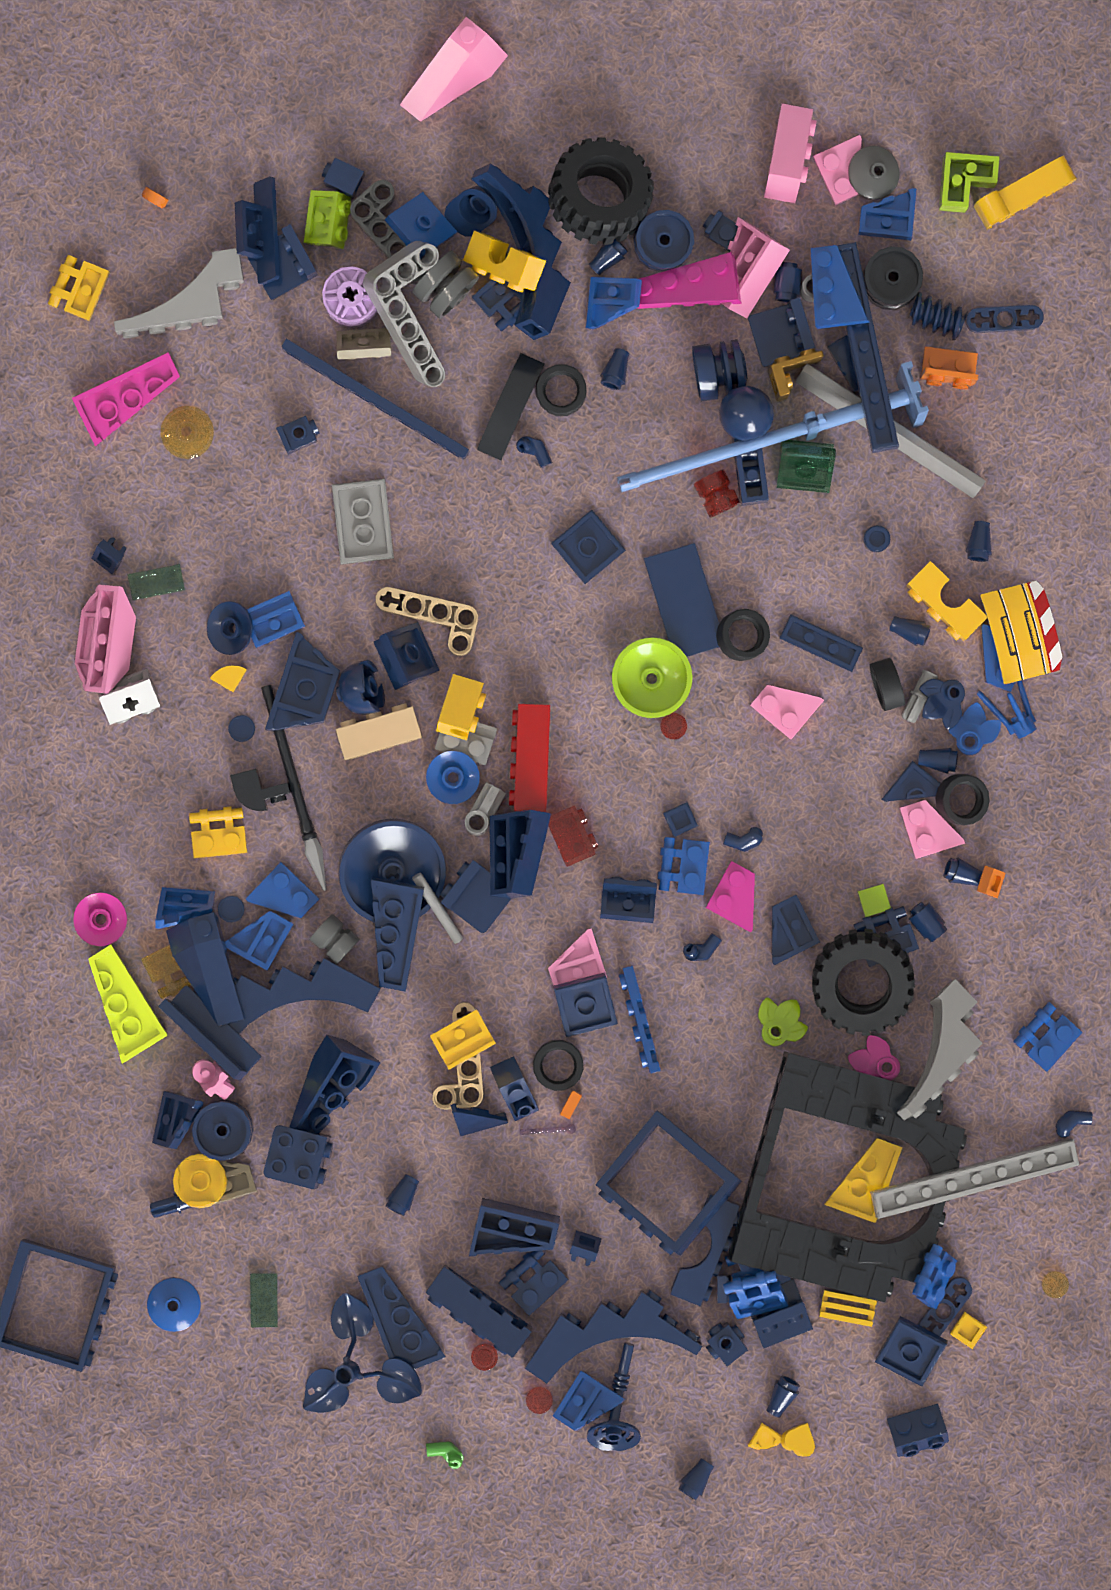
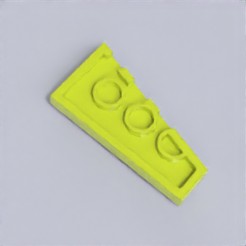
M112 944L88 958L122 1064L168 1036Z

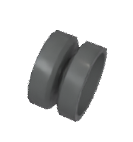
M452 250L440 258L427 271L412 291L422 303L434 297L430 303V311L439 319L455 308L467 296L479 279V275L470 267L463 268L457 273L461 267L462 259Z

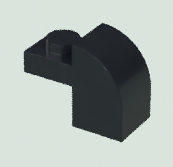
M258 769L230 775L237 799L242 805L251 810L268 811L266 800L270 799L271 804L287 800L286 795L291 794L289 783L263 789Z

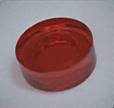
M542 1386L532 1388L526 1396L527 1407L536 1414L547 1412L553 1403L551 1392Z

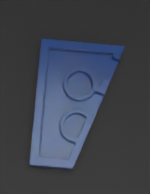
M837 245L811 248L815 327L822 329L870 323L840 248Z

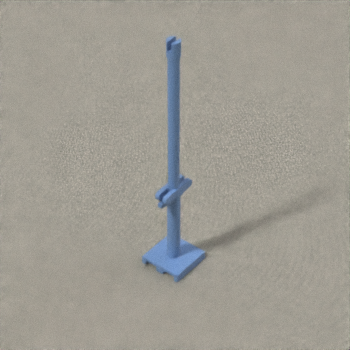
M912 361L901 364L895 380L899 391L889 393L888 395L891 409L905 406L911 426L915 428L923 425L929 410L927 406H922L919 397L922 390L919 381L914 382L911 374L913 364ZM861 402L824 414H818L817 416L815 411H811L804 415L802 422L767 432L760 438L744 442L737 441L643 471L617 477L618 484L629 482L620 485V491H628L652 481L805 435L807 441L817 437L820 431L864 418Z

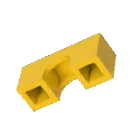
M478 231L473 232L463 261L472 265L471 269L483 275H486L488 272L490 273V279L502 284L506 280L509 282L507 287L519 292H523L524 288L535 291L546 263L545 260L512 247L505 259L509 246L508 243Z
M930 561L906 585L910 589L907 593L915 602L919 603L922 601L928 607L926 612L936 622L941 619L948 626L945 630L953 639L957 641L960 638L962 641H965L988 617L969 598L960 607L950 608L946 606L941 600L940 592L950 579Z

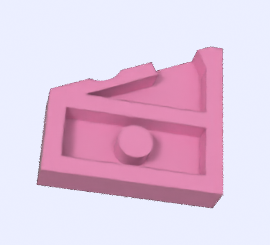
M860 135L813 156L835 205L859 195L850 183L848 168L852 157L861 149L862 138Z
M591 928L587 929L548 968L553 986L601 973L606 974Z

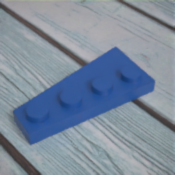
M633 965L622 968L623 974H619L622 990L628 989L630 1000H626L629 1016L635 1015L637 1025L632 1026L636 1042H642L644 1051L639 1052L642 1067H648L650 1074L659 1072L661 1070L657 1061Z

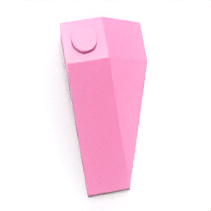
M465 17L406 95L400 106L421 122L451 101L490 78L508 55L485 31Z

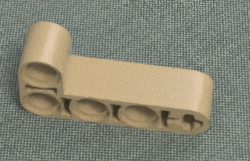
M385 587L377 593L376 603L382 611L451 627L448 640L450 651L456 656H465L471 651L478 624V614L473 607L391 587ZM391 593L393 599L400 601V595L405 596L402 601V611L397 610L399 605L390 603L389 607H385V603L381 601V598ZM412 599H417L422 603V608L417 613H411L407 610V603ZM437 605H444L448 609V614L445 618L437 619L433 616V609ZM463 611H470L474 615V620L471 624L463 625L459 622V615ZM457 637L467 639L468 646L465 650L457 651L453 648V641Z
M468 1002L459 1003L453 1010V1022L461 1018L457 1017V1013L461 1012L462 1007H466L469 1012H473L476 1008ZM480 1053L466 1060L473 1061L476 1064V1073L473 1075L464 1074L462 1071V1064L464 1062L457 1065L458 1083L443 1084L435 1089L432 1099L436 1107L447 1110L451 1109V1105L455 1103L457 1108H470L481 1103L484 1091ZM469 1087H474L479 1092V1098L474 1102H469L464 1097V1091ZM445 1089L452 1093V1101L449 1104H442L438 1101L437 1094L440 1090Z

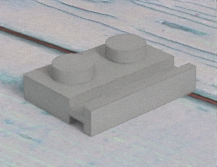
M478 722L475 733L469 732L467 740L440 732L435 750L442 752L459 751L471 757L474 762L486 766L497 728Z

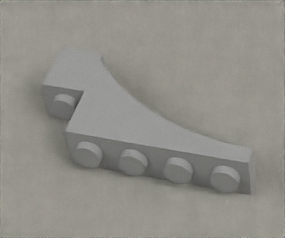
M236 248L212 252V258L207 266L183 291L166 303L148 312L114 321L116 333L118 335L123 334V338L138 337V332L149 330V334L164 333L167 327L175 326L176 330H185L192 328V323L202 322V326L218 324L217 319H223L218 287L223 286L224 290H234L239 288V284L245 283L240 254H237Z
M956 979L948 983L929 1002L933 1006V1035L930 1052L917 1086L897 1112L903 1120L911 1116L917 1118L927 1108L925 1102L929 1098L932 1100L936 1099L944 1091L942 1085L947 1080L952 1082L962 1072L959 1067L964 1062L969 1064L979 1054L976 1050L983 1044L964 1024L974 1013L971 1009L977 1001Z

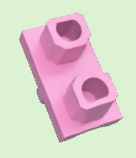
M202 1059L193 1065V1077L210 1097L216 1093L226 1100L234 1091L235 1087L230 1083L228 1075L217 1062L214 1061L212 1063L209 1060Z

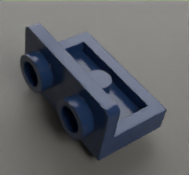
M621 877L604 878L600 918L653 923L657 883L646 879L631 881L624 880Z
M938 1404L887 1418L898 1457H912L918 1454L919 1451L928 1448L931 1450L939 1449L949 1442L948 1432Z

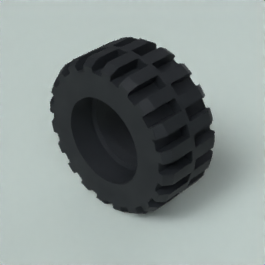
M597 137L596 141H592V138L584 139L581 145L575 143L570 146L568 152H564L559 158L558 164H556L548 188V194L550 195L548 200L549 207L552 210L555 209L553 217L556 222L562 221L563 225L561 228L567 233L573 232L575 234L574 238L580 241L582 238L589 240V244L597 245L598 241H603V245H609L613 243L614 239L617 242L625 240L628 234L633 235L637 231L651 205L654 190V181L650 179L652 176L651 170L648 166L644 167L645 160L640 154L636 156L633 153L634 149L629 145L626 147L620 145L621 141L613 139L612 142L606 141V137ZM588 176L605 177L620 188L624 202L611 207L596 205L583 196L577 182Z
M857 929L849 930V934L844 936L839 934L834 937L832 943L828 942L823 947L822 953L818 954L812 974V992L814 993L816 1006L820 1008L821 1015L826 1020L832 1021V1026L837 1029L842 1027L846 1029L848 1034L854 1035L855 1032H862V1036H870L872 1031H877L879 1034L885 1031V1027L889 1025L895 1026L899 1022L898 1019L901 1016H905L909 1010L908 1006L912 1003L914 997L915 979L909 956L906 951L901 949L900 944L895 939L890 940L888 935L883 932L876 934L873 933V929H865L864 932H857ZM859 959H868L882 965L889 978V985L885 995L880 1000L866 1005L855 1004L845 999L838 987V977L842 968L848 963Z

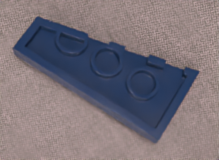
M372 877L371 888L373 893L379 987L406 992L425 887Z
M383 1266L357 1276L389 1359H402L408 1362L414 1369L446 1357Z

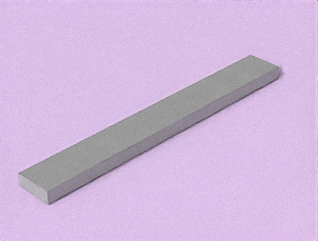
M809 364L805 365L795 381L836 409L861 402L858 396ZM865 418L855 420L867 429ZM894 421L899 443L898 450L970 497L974 498L986 482L983 478Z
M1070 1138L870 1191L875 1216L880 1219L1079 1165L1074 1139Z

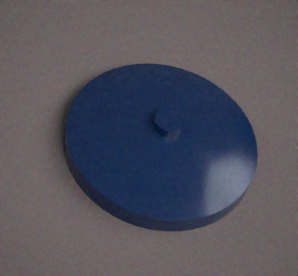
M382 819L361 828L344 847L338 867L340 887L347 902L359 915L372 922H375L371 888L372 877L416 885L412 878L416 874L421 873L437 898H439L443 890L446 878L445 859L437 841L423 827L404 819ZM424 896L419 917L431 908Z

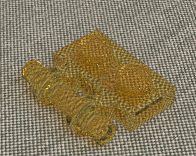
M170 945L141 959L152 983L163 979L166 985L157 990L161 1000L170 995L174 997L184 986L191 985L186 976L176 981L172 979L170 974L180 970V967L172 956Z

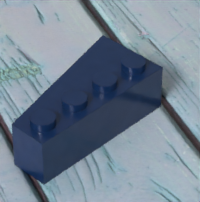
M447 1265L443 1266L426 1290V1294L429 1295L427 1299L438 1308L444 1306L451 1312L449 1315L461 1324L463 1322L472 1327L471 1331L483 1340L485 1338L494 1344L493 1347L504 1355L508 1354L514 1358L532 1332L531 1325Z

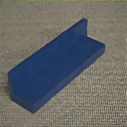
M184 986L173 1000L164 999L158 1006L233 1079L242 1080L260 1060L261 1055L229 1024L223 1026L216 1024L199 996L189 986Z

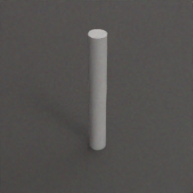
M418 873L413 876L412 879L416 886L425 887L424 898L454 944L460 942L463 939L462 935L423 875Z

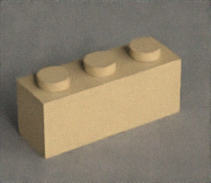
M407 703L392 707V713L382 715L380 711L366 715L367 720L356 723V719L341 722V728L336 729L345 761L421 739L422 734L414 707L408 708Z

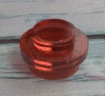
M671 713L662 719L660 724L661 732L668 739H679L687 730V722L682 715Z
M479 1344L473 1349L471 1360L477 1369L487 1371L496 1365L498 1353L490 1344Z

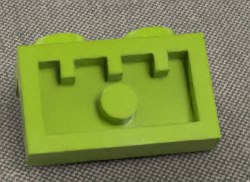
M311 190L303 243L344 249L345 241L348 237L347 225L351 213V198L337 191Z

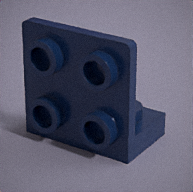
M291 224L282 228V234L278 236L280 277L263 285L271 300L318 276ZM247 257L257 274V259Z
M800 297L790 300L787 305L748 317L762 367L772 365L777 358L789 356L790 359H794L800 355V352L815 348Z

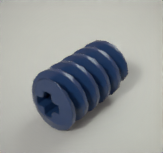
M918 292L909 317H912L913 326L921 320L922 329L924 330L929 324H932V333H936L941 327L943 337L952 331V340L955 341L962 330L968 311L963 316L962 307L958 306L952 312V303L950 302L942 308L941 299H938L933 305L932 296L930 295L922 301V292Z

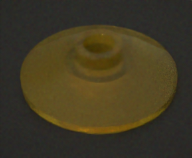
M181 406L175 408L167 414L162 422L161 439L163 445L172 455L178 458H196L205 453L213 441V424L208 415L197 407ZM184 427L191 428L189 436L182 435L181 431Z

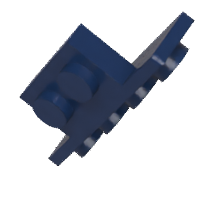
M271 176L254 183V203L244 200L234 203L237 254L257 259L258 284L261 285L277 280L280 277L275 178Z

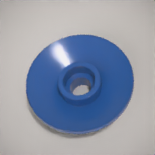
M447 751L439 754L431 761L426 773L429 791L436 799L446 804H459L470 799L476 792L480 781L479 770L474 760L459 751ZM452 772L458 775V781L455 783H451L448 780V775Z
M168 1278L159 1282L151 1290L147 1301V1309L152 1321L161 1329L172 1332L190 1327L196 1321L201 1308V1301L197 1290L192 1284L179 1278ZM170 1301H176L178 1304V1309L174 1311L170 1310L168 1307V1303Z

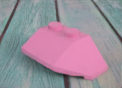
M98 585L95 589L96 592L89 598L81 611L75 666L83 682L84 691L109 694L129 671L136 616L123 587Z

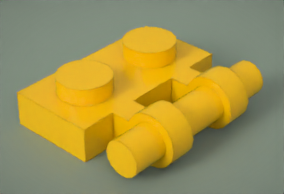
M67 255L64 264L61 263L58 270L60 275L57 282L50 289L49 294L51 296L48 305L57 308L60 300L64 299L67 301L64 308L65 312L90 321L110 272L86 261L83 262L81 269L77 270L74 268L77 258ZM73 277L76 278V281L70 293L65 291L69 278Z
M232 806L223 807V810L208 811V809H200L199 812L189 813L190 824L201 823L202 830L191 832L194 858L248 853L245 826L234 827L233 819L244 818L243 808L232 809ZM225 820V828L210 830V822Z

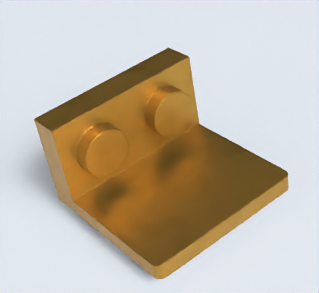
M815 348L800 352L798 358L790 360L789 356H784L774 360V363H772L768 370L776 402L786 400L793 388L790 374H785L784 372L804 367L806 364L811 365L821 362L824 356L823 351L816 352Z

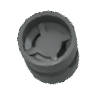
M331 914L309 940L319 949L325 948L327 950L326 955L335 964H338L357 944L360 938L350 929L344 930L343 923Z

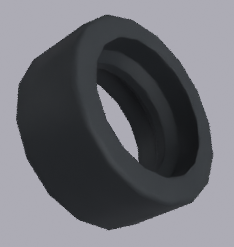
M556 364L547 368L540 375L536 384L537 399L540 406L547 413L555 416H568L575 413L583 405L586 398V382L583 375L576 368L566 364ZM566 375L575 381L577 395L566 406H557L547 398L546 385L554 376Z
M736 610L723 617L719 623L716 633L717 643L721 651L730 659L737 661L753 659L763 653L769 644V625L764 617L754 610ZM741 619L751 622L758 634L754 647L745 651L734 647L729 638L730 626L735 621Z
M886 658L871 663L870 673L882 709L888 711L904 706L905 697L892 659Z
M967 774L951 775L943 780L937 789L935 797L936 808L940 815L948 822L958 825H970L981 820L986 814L990 802L989 791L985 784L979 778ZM958 784H967L975 792L976 801L974 808L967 815H958L950 807L949 798L951 791Z
M552 1040L543 1044L536 1052L533 1060L534 1074L538 1082L545 1088L553 1091H565L573 1087L580 1080L584 1070L583 1058L579 1050L572 1043L564 1040ZM553 1050L566 1051L574 1061L572 1074L563 1081L551 1080L543 1071L542 1063L544 1057Z

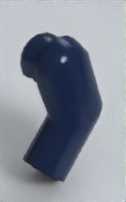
M758 827L750 828L749 833L741 837L727 832L723 845L746 852L760 845L763 840V832Z
M711 933L704 944L689 943L685 945L683 954L690 961L708 960L722 940Z
M1067 1111L1056 1123L1057 1135L1066 1138L1077 1124L1092 1125V1112Z

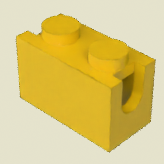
M453 674L438 720L437 732L467 740L469 732L475 733L479 720L475 713L477 708H483L486 693H482L484 683Z

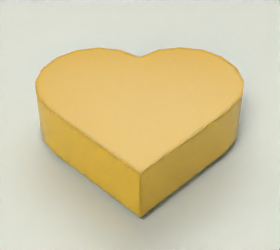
M808 1423L800 1424L783 1432L781 1445L784 1449L794 1451L796 1455L801 1457L813 1454L815 1443Z

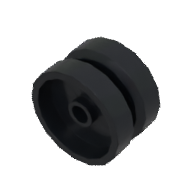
M890 246L876 252L870 258L863 271L868 299L872 304L888 310L905 307L914 300L923 282V270L917 257L903 247ZM891 273L895 274V279L897 281H890L888 278Z

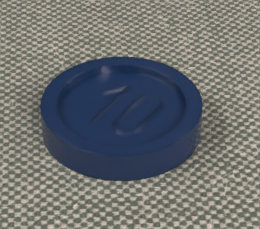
M239 715L230 721L228 731L234 740L245 742L253 737L255 725L249 717Z
M227 896L218 905L219 916L226 922H236L244 915L245 907L242 900L238 897Z

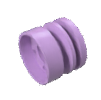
M353 266L343 267L333 272L325 281L322 291L323 303L330 318L340 326L347 328L362 327L371 322L377 314V310L363 285V279L367 274L363 269ZM348 290H352L355 294L358 293L354 296L355 300L353 302H350L348 298H343L347 296Z

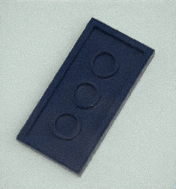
M695 543L644 558L668 641L680 648L686 657L719 648L716 637L719 621Z

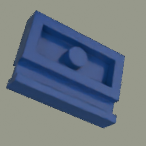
M290 591L247 609L253 623L251 638L256 648L305 627Z

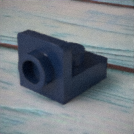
M718 210L716 215L710 213L702 227L706 229L704 232L705 237L730 252L731 250L728 249L730 241H734L738 226L735 225V222L725 217L722 211Z

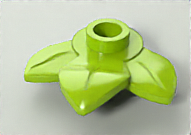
M768 997L762 1001L758 1011V1019L763 1025L761 1035L765 1043L776 1047L782 1045L785 1041L796 1042L806 1034L808 1026L798 1021L800 1005L797 1000H787L779 1006ZM771 1029H778L780 1035L778 1037L773 1036Z

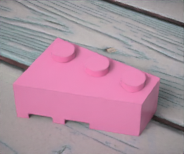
M787 104L781 105L764 198L790 203L796 202L800 182H806L808 167L803 165L805 159H810L812 144L808 143V137L814 136L817 120H812L813 109Z

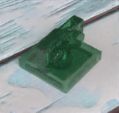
M797 440L780 442L776 488L829 493L836 458L834 444Z

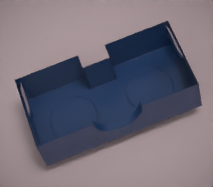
M845 335L828 345L827 349L853 393H855L859 389L848 337Z

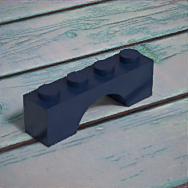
M708 1194L704 1207L709 1202V1200L714 1196V1194ZM726 1200L706 1226L711 1235V1247L707 1256L694 1266L679 1268L670 1290V1295L701 1306L702 1301L708 1302L713 1287L709 1286L712 1276L717 1277L723 1262L719 1261L722 1251L727 1252L733 1237L728 1235L732 1226L736 1227L740 1213L738 1211L740 1208L739 1204Z

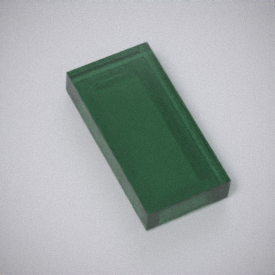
M180 564L127 574L133 601L185 591Z
M251 1273V1328L278 1327V1273Z

